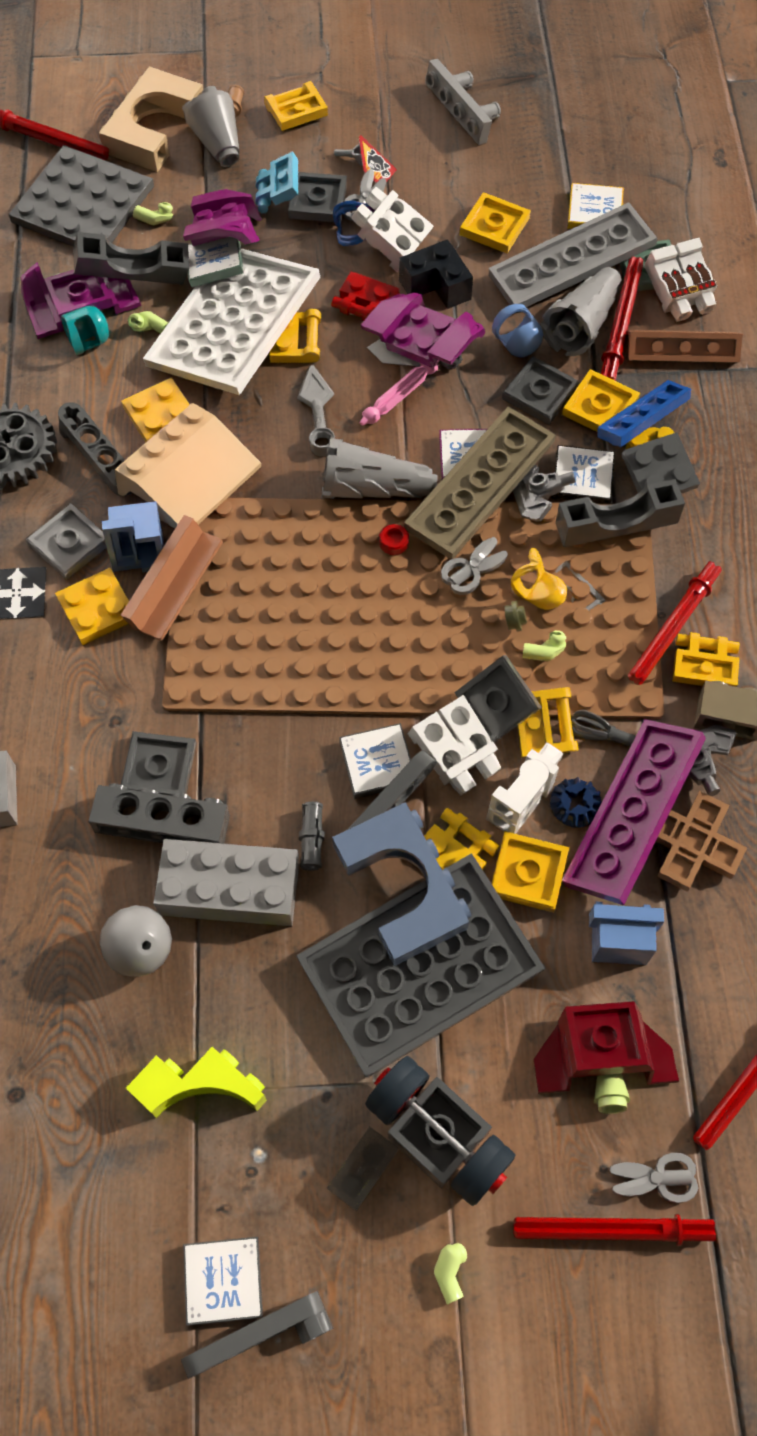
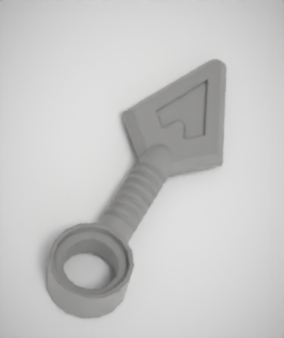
M310 365L297 399L312 408L315 429L309 436L311 451L317 456H326L329 443L319 446L315 441L319 438L335 439L334 432L326 428L323 406L334 396V392L315 366Z

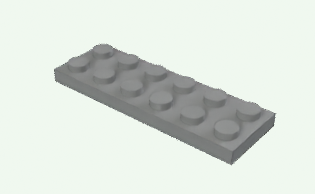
M628 202L490 267L489 277L509 305L523 304L525 307H528L587 279L589 276L595 275L604 267H612L656 246L657 237Z

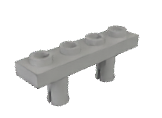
M439 59L430 60L425 84L478 145L487 143L492 120L499 119L500 105L497 102H492L479 106L465 90L473 86L471 83H473L474 79L470 71L452 75Z

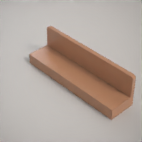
M627 330V335H629L627 360L740 362L742 333Z
M183 515L121 613V616L134 630L157 640H163L223 541L216 536L203 532L194 518Z

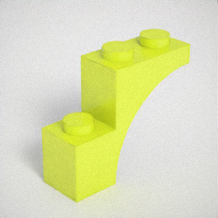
M213 1047L206 1052L183 1079L180 1076L184 1071L174 1061L168 1058L163 1062L156 1055L126 1087L156 1118L173 1104L200 1094L231 1096L245 1102L256 1111L267 1101L262 1093L265 1086L251 1073L246 1077L236 1069L239 1062L228 1051L223 1049L219 1053Z

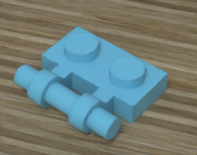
M293 151L270 162V170H259L256 177L258 192L256 193L255 200L259 212L266 213L271 200L275 205H278L298 195V158Z

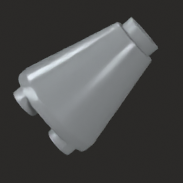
M208 86L203 89L202 94L193 98L192 101L186 102L182 110L186 123L215 160L223 167H230L236 164L240 158L234 103L227 92L217 90L215 86Z

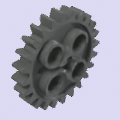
M3 403L0 410L1 488L5 487L7 481H11L12 486L16 487L17 480L21 479L25 484H28V476L31 475L36 479L39 478L37 470L47 471L45 462H53L52 454L57 453L55 446L57 439L52 423L48 422L46 415L41 416L38 409L31 412L27 404L20 410L17 403H14L11 409H8L6 404Z

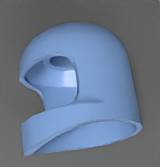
M513 304L506 306L494 318L492 332L511 355L526 357L535 352L541 345L543 330L525 305ZM519 311L525 313L523 321L517 328L507 334H499L501 325L508 317Z

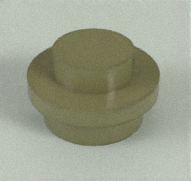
M517 600L512 601L511 605L504 606L506 622L509 630L516 629L519 632L522 631V625L527 624L524 605L518 606Z

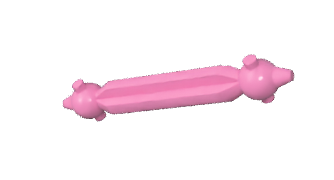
M437 360L432 368L420 363V367L412 369L379 397L373 407H368L362 412L363 417L360 424L363 426L376 423L380 419V415L388 413L422 384L427 375L435 373L438 370L437 364L440 360Z

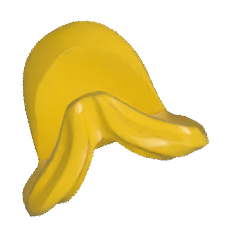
M531 548L528 555L530 563L517 569L511 578L512 590L517 596L544 610L557 608L566 599L567 587L559 577L544 570L540 554L536 548ZM536 570L537 578L534 585L530 589H526L520 577Z

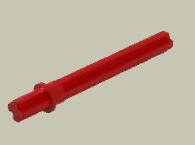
M9 109L5 111L0 110V126L4 131L12 130L61 148L65 145L105 161L109 158V149L106 146L13 114Z
M633 256L628 261L606 351L603 352L601 357L603 361L601 374L614 381L616 380L618 368L624 361V356L622 355L643 269V259L641 257L636 258Z
M709 561L698 577H693L689 581V588L629 672V680L633 681L636 685L643 684L704 597H708L711 594V586L722 571L720 566H715L714 562Z
M757 1054L694 1134V1141L703 1149L708 1150L715 1144L757 1089Z
M675 1214L674 1218L660 1219L516 1217L513 1221V1234L516 1239L675 1242L677 1246H682L683 1241H716L714 1219H681L680 1214Z

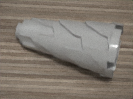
M604 267L593 277L589 276L573 292L568 293L562 300L558 299L543 315L544 320L541 322L543 336L555 351L558 352L562 348L567 351L564 355L578 356L585 353L592 345L599 333L597 331L607 318L608 310L616 300L614 297L621 287L622 279L616 269Z
M329 438L323 476L325 483L324 487H322V497L391 498V496L422 498L423 496H428L437 486L438 476L432 474V469L426 465L396 459L395 456L342 442L343 440Z

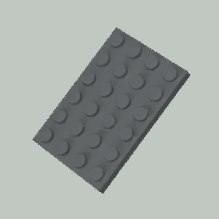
M472 853L447 867L455 883V887L452 888L458 900L464 899L471 913V917L468 918L469 926L467 930L396 966L393 965L379 938L378 928L410 913L422 903L428 890L425 880L296 955L366 1079L545 970L541 960Z

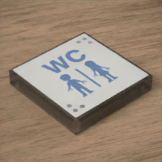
M557 445L554 473L557 472L559 476L573 471L576 483L562 487L563 491L553 495L552 499L570 501L589 497L593 503L610 504L615 451Z

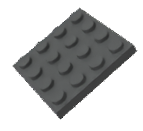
M63 145L8 215L10 221L14 224L73 247L77 232L104 234L112 243L132 217L135 207L137 205L140 206L153 189V178Z

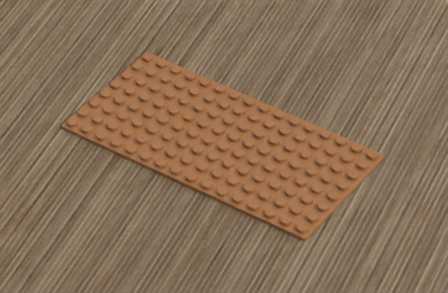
M227 498L199 524L203 532L220 538L223 543L169 629L162 699L163 708L166 711L432 715L458 699L454 692L501 656L507 655L530 691L569 687L571 698L568 700L571 717L578 710H587L602 718L661 719L665 713L661 658L643 684L636 685L628 678L629 672L659 632L651 529L563 547L555 524L559 503H552L550 511L543 520L536 522L521 516L517 502H502L454 558H464L470 561L473 551L479 544L491 537H495L497 545L487 557L501 551H506L508 553L507 559L493 571L480 574L479 586L473 592L459 595L455 594L451 590L450 585L445 584L441 578L443 566L451 559L409 533V546L402 554L389 555L380 548L379 534L381 530L391 524H398L404 527V522L423 501ZM531 548H536L540 554L546 572L559 577L565 585L572 588L571 591L567 589L565 601L557 608L550 610L538 608L517 596L512 590L511 578L517 569L530 563L528 555ZM568 561L571 570L579 573L606 601L601 605L598 604L591 610L586 609L588 605L597 600L591 594L589 585L579 581L567 567L556 573L555 571L558 566ZM457 566L449 571L448 576L450 577L462 567ZM536 570L520 577L526 589H530L534 585L537 578ZM469 577L459 586H466L473 581L474 577ZM516 600L518 606L524 605L527 624H523L522 631L519 632L516 629H508L504 606L511 605V602ZM553 631H561L565 634L566 647L553 660L540 661L522 658L524 643L542 645L549 639V635ZM556 700L547 701L549 717L558 718Z

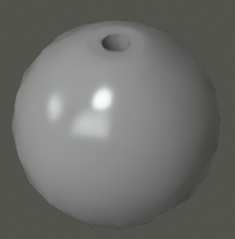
M134 905L118 910L107 919L101 929L99 944L102 956L112 970L123 976L140 977L153 973L164 964L170 953L172 937L169 926L158 912L146 906Z

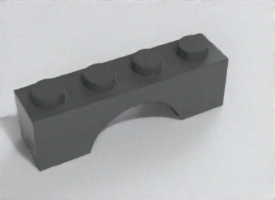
M77 232L73 248L74 274L184 284L189 271L188 243L160 241L156 245L145 249H125L112 244L104 234Z
M676 479L648 484L632 498L613 505H597L589 497L559 503L555 524L563 547H569L678 524L685 502Z

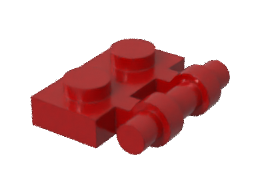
M351 271L339 290L340 298L334 296L331 306L339 309L342 314L348 316L353 314L361 317L362 321H364L381 301L400 294V288Z

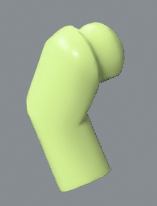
M162 202L159 203L158 210L151 211L137 205L133 211V217L147 224L157 225L171 220L173 207L170 203Z
M150 311L133 313L128 318L129 326L137 332L155 330L161 334L169 323Z
M553 631L550 633L549 639L542 645L524 643L522 658L540 661L553 660L566 647L565 634L561 631Z
M459 1243L447 1244L441 1250L434 1268V1275L446 1304L464 1297L455 1276L460 1264L466 1262L467 1251Z

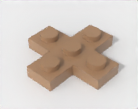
M699 791L686 817L671 810L656 839V842L670 849L657 877L686 892L690 889L701 865L732 879L747 847L717 833L730 805Z

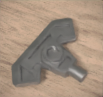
M534 465L513 489L521 516L536 522L543 520L552 507V503L547 501L550 496L563 491L562 487L576 483L573 471L559 476L557 472L543 474L538 473L539 467Z
M716 724L701 730L706 740L688 774L698 786L703 785L710 796H715L721 791L715 781L716 770L711 753L728 755L736 736L735 730Z

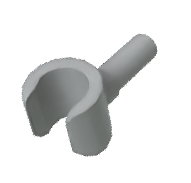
M360 144L350 150H334L335 156L355 158L357 163L363 166Z

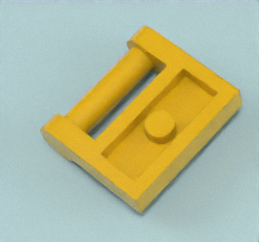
M311 81L303 83L302 87L275 96L272 94L264 96L267 111L271 112L282 131L328 116V107Z
M312 308L305 312H296L270 350V363H315L320 359V350L317 347L318 325L321 322L319 310ZM299 326H307L306 347L304 349H298Z
M570 688L531 691L542 708L517 726L521 758H525L531 749L539 753L546 743L551 744L562 753L579 751L578 742L574 741L568 700L571 698ZM550 700H556L561 736L560 743H553L547 703Z

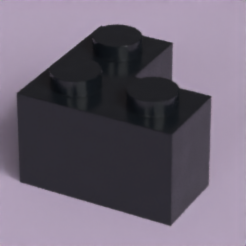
M448 239L399 258V282L407 294L418 293L424 295L435 290L447 309L471 300L473 276Z

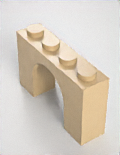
M149 66L145 73L139 77L133 89L127 93L121 105L114 110L108 122L102 126L99 132L102 145L109 149L110 156L158 172L170 156L167 137L165 134L145 128L137 123L149 114L160 112L173 114L185 119L182 110L183 105L202 94L203 84Z

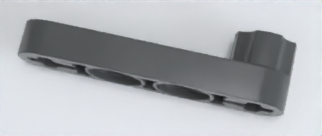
M73 402L63 404L58 410L59 432L61 436L70 438L108 487L115 494L119 495L115 469L125 461L124 458L79 404ZM90 433L97 439L93 443H84L80 438L83 434ZM107 454L114 460L111 464L104 465L98 462L97 458L100 455Z
M424 750L417 753L348 829L402 804L431 773L436 765V760Z
M316 1291L184 1357L181 1359L187 1378L195 1377L294 1326L302 1344L334 1329L319 1292Z

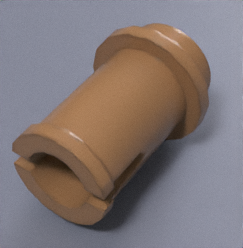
M236 84L231 85L228 90V94L234 103L235 117L240 115L242 111L241 102L245 93L244 89Z

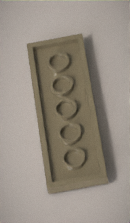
M508 406L404 522V528L449 559H454L555 442L556 435Z

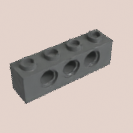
M112 783L109 786L98 785L88 822L94 833L158 843H163L164 839L224 844L230 813L227 804L215 798H205L202 801L192 799L190 796L182 793H174L172 796L162 795L158 791L149 788H142L140 791L129 790L123 785ZM130 806L136 807L132 814L122 815L125 808ZM160 811L169 812L167 817L162 820L153 819ZM192 816L201 817L200 821L195 825L185 824L186 820Z

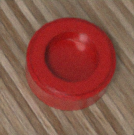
M398 524L385 526L379 534L380 548L389 555L402 554L409 546L408 531Z

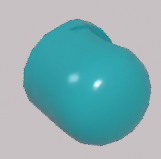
M85 306L61 315L63 328L76 355H80L84 351L97 347L107 341L109 337L108 322L97 307ZM92 336L96 337V340L85 341Z

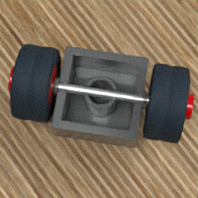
M406 1056L392 1069L387 1067L374 1082L376 1087L369 1095L365 1105L386 1125L392 1123L406 1109L407 1111L388 1131V1139L441 1189L464 1163L465 1166L453 1179L451 1187L469 1205L474 1206L487 1191L493 1195L508 1177L503 1172L512 1163L516 1155L495 1135L490 1136L475 1153L474 1150L489 1134L492 1126L438 1077L416 1098L430 1076L411 1057Z

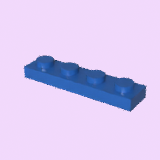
M667 380L600 425L597 437L614 446L622 447L687 402L691 397V389Z

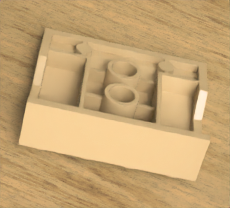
M191 403L115 469V476L119 495L124 496L131 491L147 502L157 501L160 520L175 529L183 515L194 518L199 525L261 468V462L215 415Z

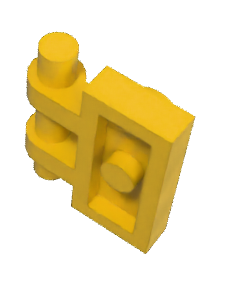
M690 632L689 635L677 634L675 645L687 647V650L677 649L675 652L672 682L703 686L705 681H722L729 686H738L739 657L727 656V653L738 654L739 642L728 641L727 637L717 636V639L700 637V633ZM699 649L711 650L715 654L699 652Z
M446 808L440 818L448 823L449 827L444 831L434 824L424 835L426 840L432 839L438 850L439 857L436 860L443 870L472 853L483 870L487 862L478 856L480 852L484 850L493 857L498 852L500 845L491 840L492 835L485 830L479 831L468 823V818L462 813L456 814L451 809ZM459 832L473 842L469 849L454 839Z

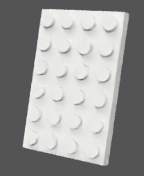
M241 249L244 273L195 287L143 357L145 366L240 395L320 279L319 269Z

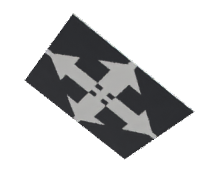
M46 567L0 569V619L44 616Z

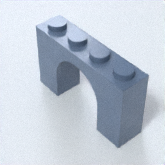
M406 802L332 837L334 849L348 876L380 860L401 858L417 866L426 879L428 890L422 903L410 913L378 928L379 938L394 966L467 930L469 926L468 918L471 917L470 910L464 899L458 900L452 890L455 887V883L447 868L442 870L436 860L439 857V853L432 839L426 840L420 829L424 828L419 814L416 810L410 811Z

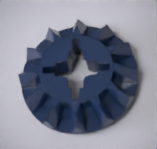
M579 777L569 780L565 778L554 787L550 797V807L554 816L564 825L574 828L590 825L602 803L600 791L596 790L591 781L586 782ZM582 793L583 799L581 803L585 806L577 805L570 811L571 798L569 796L575 798Z

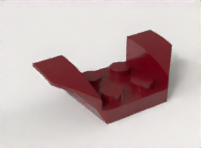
M635 1001L565 1007L558 1020V1025L533 1059L538 1094L570 1091L572 1078L645 1072L647 1085L679 1082L672 1047L642 1020Z

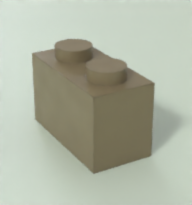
M705 681L698 696L694 728L705 729L716 724L735 730L737 737L757 741V689L729 686L722 681Z

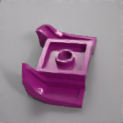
M223 189L193 197L191 203L194 215L193 223L185 227L183 235L185 241L191 240L193 247L228 237L235 238L245 245L260 240L248 217L250 216L257 221L263 220L251 194Z
M38 262L20 277L22 297L37 339L64 331L61 315L85 306H95L100 311L113 306L116 314L142 306L131 281L128 279L74 274V269L43 278Z
M418 293L398 294L381 301L361 324L363 330L378 335L381 342L385 343L387 350L431 368L437 360L451 365L473 340L478 337L482 338L485 334L484 327L477 323L470 313L464 312L457 319L426 308L422 295Z

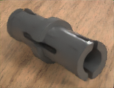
M314 801L302 804V830L299 831V840L302 842L300 868L308 871L322 868L321 846L325 840V832L322 830L323 804Z

